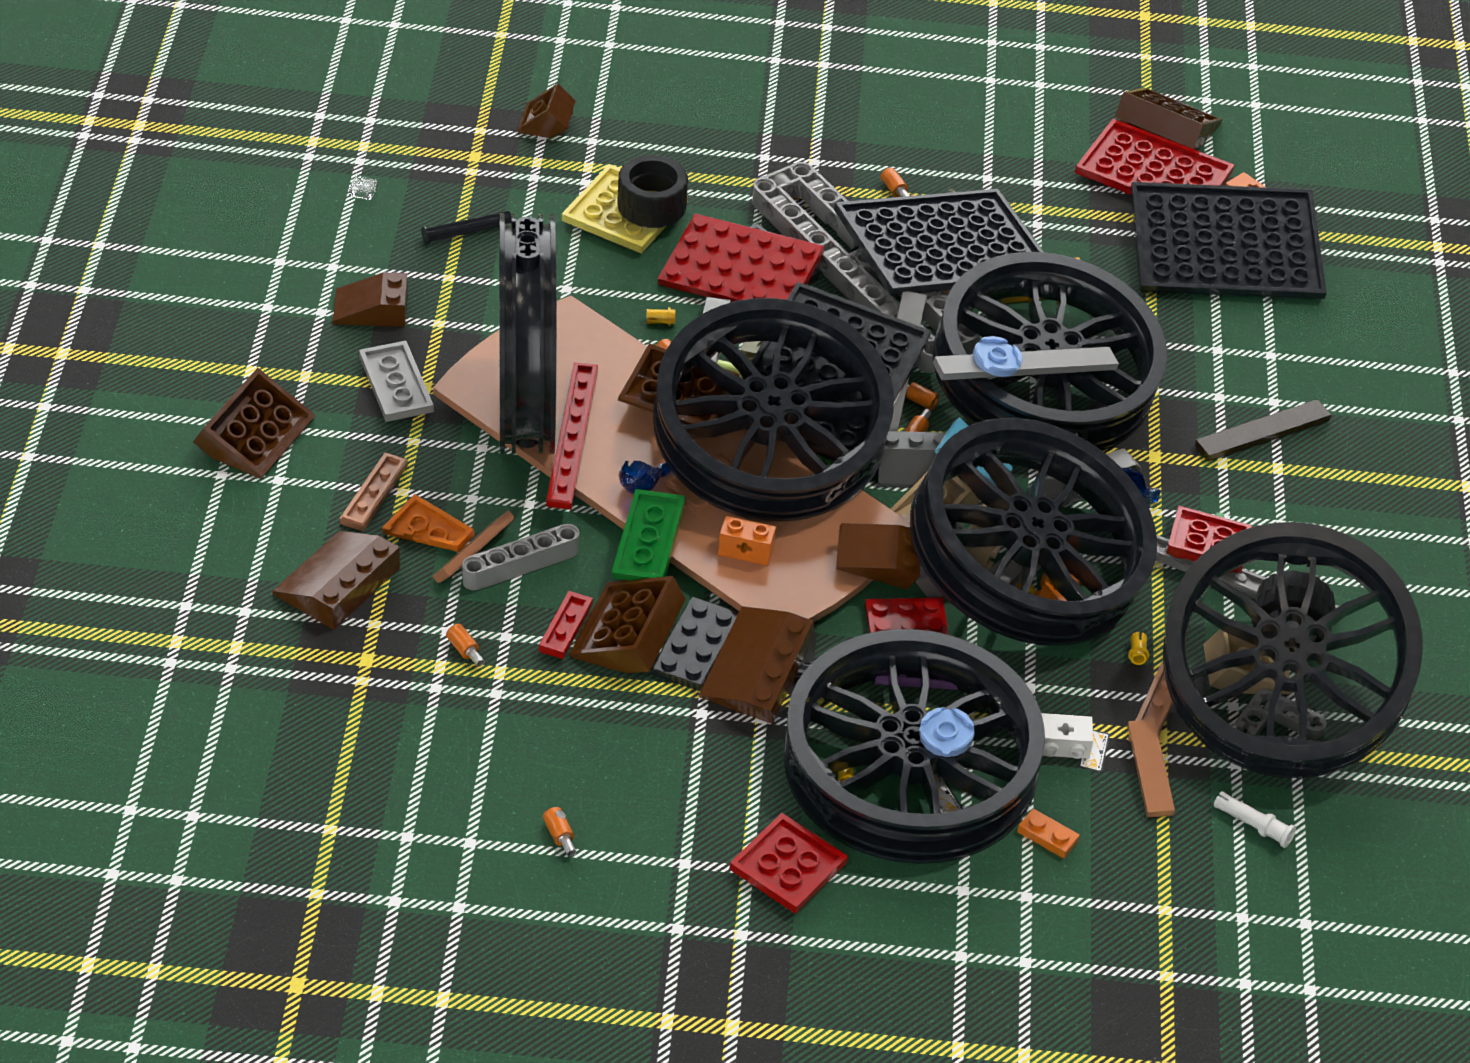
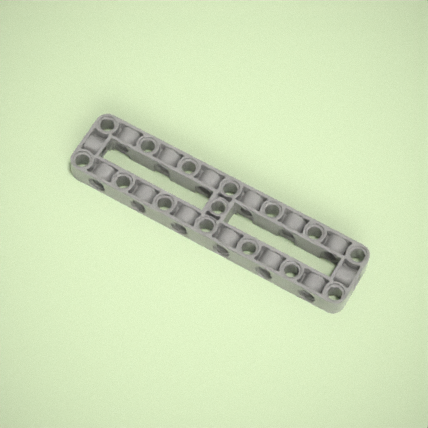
M798 162L754 181L752 204L784 236L824 246V254L816 268L852 302L897 318L900 303L893 296H890L888 291L874 279L878 276L861 250L858 249L848 253L792 199V197L802 198L825 224H829L837 232V236L851 249L855 248L857 244L834 211L836 202H846L848 200L810 164ZM943 291L919 293L927 295L922 318L937 331L948 296ZM959 324L958 334L967 355H972L975 345L980 342L981 336L966 326ZM930 334V338L916 363V366L925 373H935L932 357L935 336Z

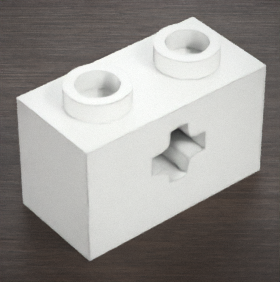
M1041 713L1045 729L1043 756L1090 759L1093 745L1092 717Z

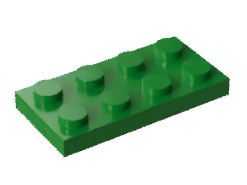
M635 489L612 569L613 578L637 580L666 577L686 504V497L684 495Z

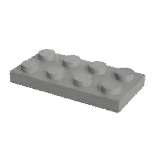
M407 341L359 350V358L386 422L434 412L433 402Z

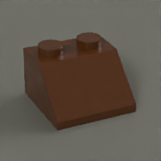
M558 83L526 103L517 131L521 134L552 138L558 133L563 134L569 127L568 122L574 113L573 108L576 100Z

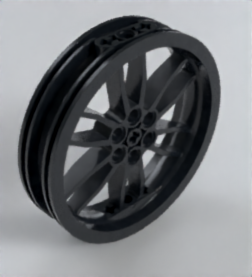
M500 213V454H505V444H511L512 454H516V445L521 448H532L538 445V454H543V444H549V454H554L557 368L555 214H549V224H543V214H538V220L533 217H521L516 220V215L511 214V224H505V215Z
M1019 252L997 256L979 263L963 274L948 294L932 350L933 361L936 356L967 355L958 334L959 324L966 326L983 338L992 336L1004 338L1008 341L1007 344L1011 346L1014 344L1020 352L1110 347L1111 351L1116 353L1128 349L1136 363L1139 381L1118 368L1106 371L941 380L934 367L936 377L946 397L959 413L972 424L1000 418L1039 421L1069 431L1090 442L1101 451L1123 442L1142 425L1150 411L1167 365L1166 340L1159 321L1146 302L1132 288L1109 272L1090 263L1064 255L1044 252ZM1009 297H1028L1031 323L1008 306L995 300ZM1039 298L1056 301V319L1045 317ZM1066 304L1095 317L1072 329H1068L1062 324ZM976 308L997 323L972 312V310ZM1110 329L1117 335L1109 338L1088 339ZM1026 376H1031L1036 380L1032 403L1017 398L1001 389ZM1102 382L1130 394V396L1125 398ZM1069 383L1091 399L1107 407L1087 411H1071ZM1043 386L1054 389L1060 410L1043 407Z
M778 298L745 299L718 306L701 314L688 323L672 340L662 358L658 372L653 407V429L658 448L666 464L679 481L699 498L721 510L745 518L777 522L802 520L825 514L844 505L860 493L870 482L884 454L894 412V393L889 373L878 352L859 331L844 320L823 309L798 301ZM754 341L777 342L771 375L762 376L746 355L734 344ZM785 344L806 349L803 358L791 374L779 371L780 356ZM717 352L722 353L738 370L743 379L723 369L711 358ZM812 353L827 359L849 377L831 379L805 387L797 386L806 373ZM696 366L716 385L731 394L709 395L676 401V392L682 376ZM860 392L865 400L845 403L821 402V400L829 397ZM707 413L725 415L714 420L682 425L678 417L679 415ZM869 416V429L865 441L852 451H849L831 432L815 421H838ZM743 429L748 430L738 447L732 467L712 457L693 440L717 437ZM803 437L825 449L837 460L831 466L825 465L809 448ZM779 440L785 441L800 462L815 475L789 479L768 478L775 442ZM755 443L767 446L766 460L760 476L739 471L743 458Z
M1018 418L991 419L975 423L960 430L950 437L938 451L927 474L920 483L911 504L910 533L912 543L921 566L935 587L952 605L973 621L1000 635L1025 643L1065 646L1086 642L1104 634L1120 621L1134 602L1135 596L1148 580L1156 560L1157 535L1154 520L1143 495L1127 473L1107 454L1085 439L1059 427L1039 421ZM1003 463L1039 471L1032 485L1030 497L1025 494L1010 470ZM978 466L983 467L996 486L988 481L976 468ZM960 475L975 496L987 507L974 504H944L942 490L945 482ZM1045 475L1065 484L1063 491L1055 500L1044 495ZM1071 490H1074L1098 514L1064 515L1059 511V508L1065 502ZM949 521L968 523L982 529H952ZM1083 532H1111L1114 539L1101 538ZM1004 546L1008 552L1002 558L994 574H992L965 547ZM1081 554L1090 556H1120L1122 564L1121 581L1109 587L1095 568ZM1012 561L1023 566L1020 589L1000 579L1003 570ZM1037 564L1041 565L1057 591L1067 601L1047 599L1028 593L1036 574ZM1072 576L1078 579L1092 593L1090 597L1083 593Z
M1278 522L1259 525L1237 532L1212 546L1193 563L1180 581L1172 598L1166 622L1163 645L1165 681L1171 700L1186 726L1207 748L1221 758L1246 770L1272 777L1309 778L1322 776L1347 768L1364 759L1382 745L1395 730L1408 707L1419 676L1423 653L1422 629L1416 606L1402 579L1379 554L1364 543L1340 531L1315 524ZM1254 561H1276L1275 591L1279 616L1275 618L1269 616L1246 594L1219 578L1235 568ZM1286 563L1292 565L1306 564V567H1309L1307 591L1301 608L1288 607L1283 582L1284 565ZM1316 565L1331 566L1355 579L1370 592L1340 605L1318 621H1312L1307 616L1315 586ZM1211 587L1242 608L1257 626L1254 628L1229 619L1200 602V599ZM1375 602H1379L1388 619L1359 630L1331 634L1329 628L1344 617ZM1193 612L1199 614L1222 631L1256 647L1222 655L1194 669H1189L1186 638ZM1295 621L1299 624V627L1291 628L1286 622ZM1387 630H1393L1396 642V670L1391 687L1386 686L1360 667L1330 655L1327 651L1359 644ZM1265 631H1270L1275 635V637L1266 638L1262 635V633ZM1312 635L1319 636L1322 639V641L1315 643L1312 642L1309 639V637ZM1290 646L1293 647L1294 652H1289ZM1269 656L1274 662L1267 664L1262 662L1260 658ZM1315 660L1320 664V667H1310L1307 662ZM1251 664L1254 669L1238 682L1202 698L1194 683L1196 679L1226 668ZM1292 671L1296 674V677L1287 678L1283 672ZM1326 671L1356 681L1383 697V703L1375 713L1370 712L1343 693L1326 675ZM1264 678H1271L1275 682L1267 713L1266 736L1247 735L1225 722L1210 708L1240 695ZM1304 682H1312L1336 705L1365 723L1349 734L1329 742L1305 740L1307 703ZM1281 691L1294 692L1299 715L1297 739L1288 736L1275 737L1276 734H1273L1275 709Z
M915 629L877 631L854 637L834 646L819 656L802 674L792 692L788 707L787 731L784 744V769L792 794L802 810L819 828L842 844L864 854L889 861L915 864L941 863L965 858L993 846L1006 837L1021 822L1032 803L1036 791L1045 744V729L1040 708L1029 687L1010 666L989 651L966 640L933 631ZM899 674H906L907 678H920L919 704L905 703L898 685L897 677ZM877 676H888L889 700L893 713H889L863 696L847 691V689L866 682L875 681ZM928 677L953 683V685L957 686L958 690L968 694V696L960 698L946 707L945 710L956 708L969 715L982 707L988 708L990 716L972 721L974 725L973 741L979 740L1004 727L1015 740L1018 747V766H1013L986 751L971 746L964 753L951 757L935 755L927 750L921 742L919 730L922 719L928 713L925 710L929 689ZM830 701L862 720L841 715L822 706ZM810 722H815L842 737L863 744L846 748L820 761L808 744ZM871 764L865 770L842 782L840 780L837 781L834 773L848 768ZM966 768L981 771L1009 783L1004 788H1000L971 773ZM890 774H896L901 777L897 802L898 811L871 804L854 795L867 790ZM934 774L962 791L982 798L985 801L965 809L940 813L938 787ZM908 784H921L929 803L930 814L907 813L906 791Z

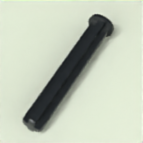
M510 211L500 212L505 215V224H511ZM500 213L429 228L423 226L421 228L423 241L428 245L431 241L499 227Z

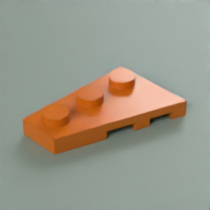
M416 494L382 527L383 534L459 552L475 536L473 528Z

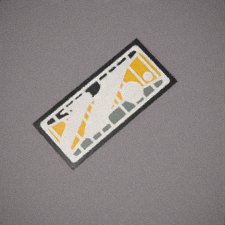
M1093 730V745L1090 759L1080 758L1079 767L1102 772L1110 737L1109 733Z
M934 774L938 787L940 813L963 809L946 781Z

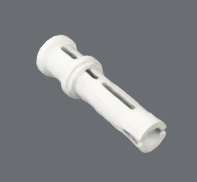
M1223 791L1219 793L1214 802L1215 808L1258 829V833L1262 837L1268 836L1278 841L1283 848L1290 844L1295 835L1296 826L1292 824L1290 826L1277 820L1274 814L1265 815Z

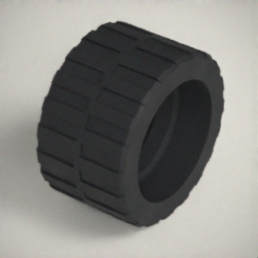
M660 155L639 156L629 160V162L622 166L618 176L617 205L621 215L629 222L647 228H662L679 221L684 216L687 207L688 175L685 168L673 159Z
M1294 570L1284 571L1283 582L1288 607L1301 608L1307 591L1308 573ZM1275 573L1262 581L1258 587L1255 600L1259 607L1274 618L1279 616L1275 591ZM1315 576V586L1307 613L1309 615L1308 618L1312 621H1318L1333 611L1336 604L1334 593L1329 588V585L1317 576ZM1252 620V627L1255 628L1257 624ZM1295 621L1286 622L1291 628L1299 627V624ZM1265 631L1262 633V635L1266 638L1275 637V635L1270 631ZM1312 635L1309 637V639L1315 643L1322 641V639L1316 635ZM1289 647V652H1294L1293 647Z

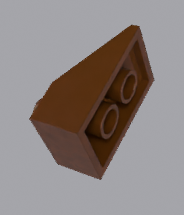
M383 272L337 288L333 324L405 327L408 300L407 273Z
M841 523L839 527L837 570L903 589H908L920 576L921 564L912 543L909 527L891 524Z

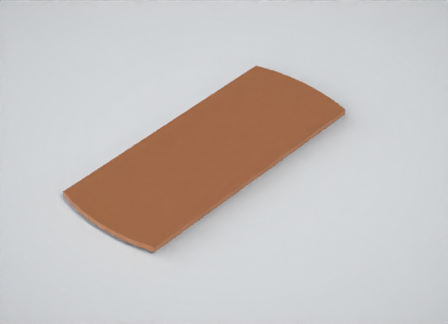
M568 296L557 301L555 453L549 454V444H543V454H538V445L532 448H521L516 445V454L551 478L573 364L578 362L598 365L597 379L574 495L624 529L635 489L672 494L664 487V481L674 474L666 464L658 448L653 429V413L618 401L621 391L647 346L573 296ZM498 330L454 364L433 387V395L500 442ZM743 429L717 437L693 440L708 454L722 448L735 458L738 447L748 430ZM780 440L775 442L768 478L789 479L815 475L800 462L785 442ZM755 443L741 462V465L752 475H761L766 460V445ZM505 444L506 447L511 449V444ZM863 490L850 501L830 512L795 521L755 520L726 512L715 506H711L696 515L685 505L670 563L738 611H740L742 606L786 611L815 622L839 608L873 581L872 579L836 569L839 527L841 523L891 524L910 528V522ZM726 516L776 526L775 545L768 566L718 555L720 531Z

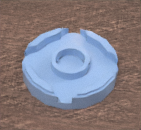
M992 336L982 338L975 345L973 359L983 371L994 376L1007 377L1018 372L1022 364V354L1014 344L1013 346L1007 344L1008 341L1006 339Z
M945 707L936 708L928 712L922 719L919 730L920 739L924 747L935 755L943 757L957 756L964 753L972 745L974 725L969 716L959 709L945 710Z

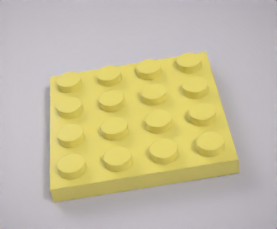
M608 164L562 213V221L642 254L666 226L662 228L641 227L629 222L621 215L617 205L620 168Z

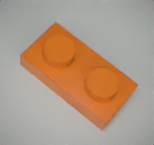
M1034 808L1019 824L1017 831L1063 859L1079 842L1080 837L1078 833Z

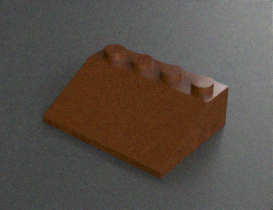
M1145 87L1123 92L1115 117L1121 119L1123 123L1131 126L1136 125L1144 131L1152 134L1155 133L1160 135V137L1192 149L1201 148L1223 121L1221 118Z
M648 344L621 391L618 401L653 413L658 372L667 349ZM696 366L682 376L676 392V401L709 395L731 394L716 385ZM729 371V372H731L732 374H734V375H736V376L739 377V374H738V373ZM707 413L679 415L678 417L681 423L688 425L714 420L722 417V415Z
M257 367L205 425L193 443L211 458L261 479L315 417V414Z
M338 531L278 585L272 593L279 599L334 630L400 569L399 547L378 535Z
M674 577L607 582L570 652L571 658L624 673L650 672L686 600Z
M742 606L699 693V697L773 724L815 636L814 621L791 612Z

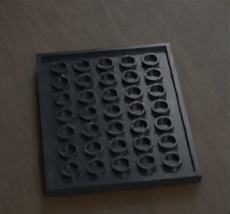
M1149 182L1131 183L1140 292L1325 299L1327 291L1312 189Z
M999 189L836 202L834 207L835 213L890 296H899L906 291L924 293L951 290L963 274L988 259L1011 253L1043 252Z
M797 282L787 300L809 304L839 317L859 331L875 348L889 373L895 405L930 338L931 330ZM763 341L751 362L762 376L771 375L777 342ZM785 344L780 356L779 371L791 374L803 358L806 349ZM812 353L806 373L797 386L805 387L831 379L849 377L827 359ZM860 392L821 400V402L832 403L865 401ZM869 416L838 421H815L831 432L849 451H852L865 441L869 429ZM803 437L815 454L834 461L837 460L825 449Z

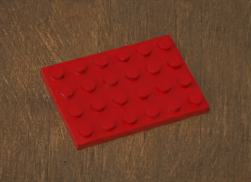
M1112 119L1076 165L1075 173L1131 195L1130 188L1132 182L1223 186L1233 173L1235 165Z
M695 213L658 277V285L704 297L731 300V302L755 298L787 300L797 282L805 285L808 284L824 254V246Z

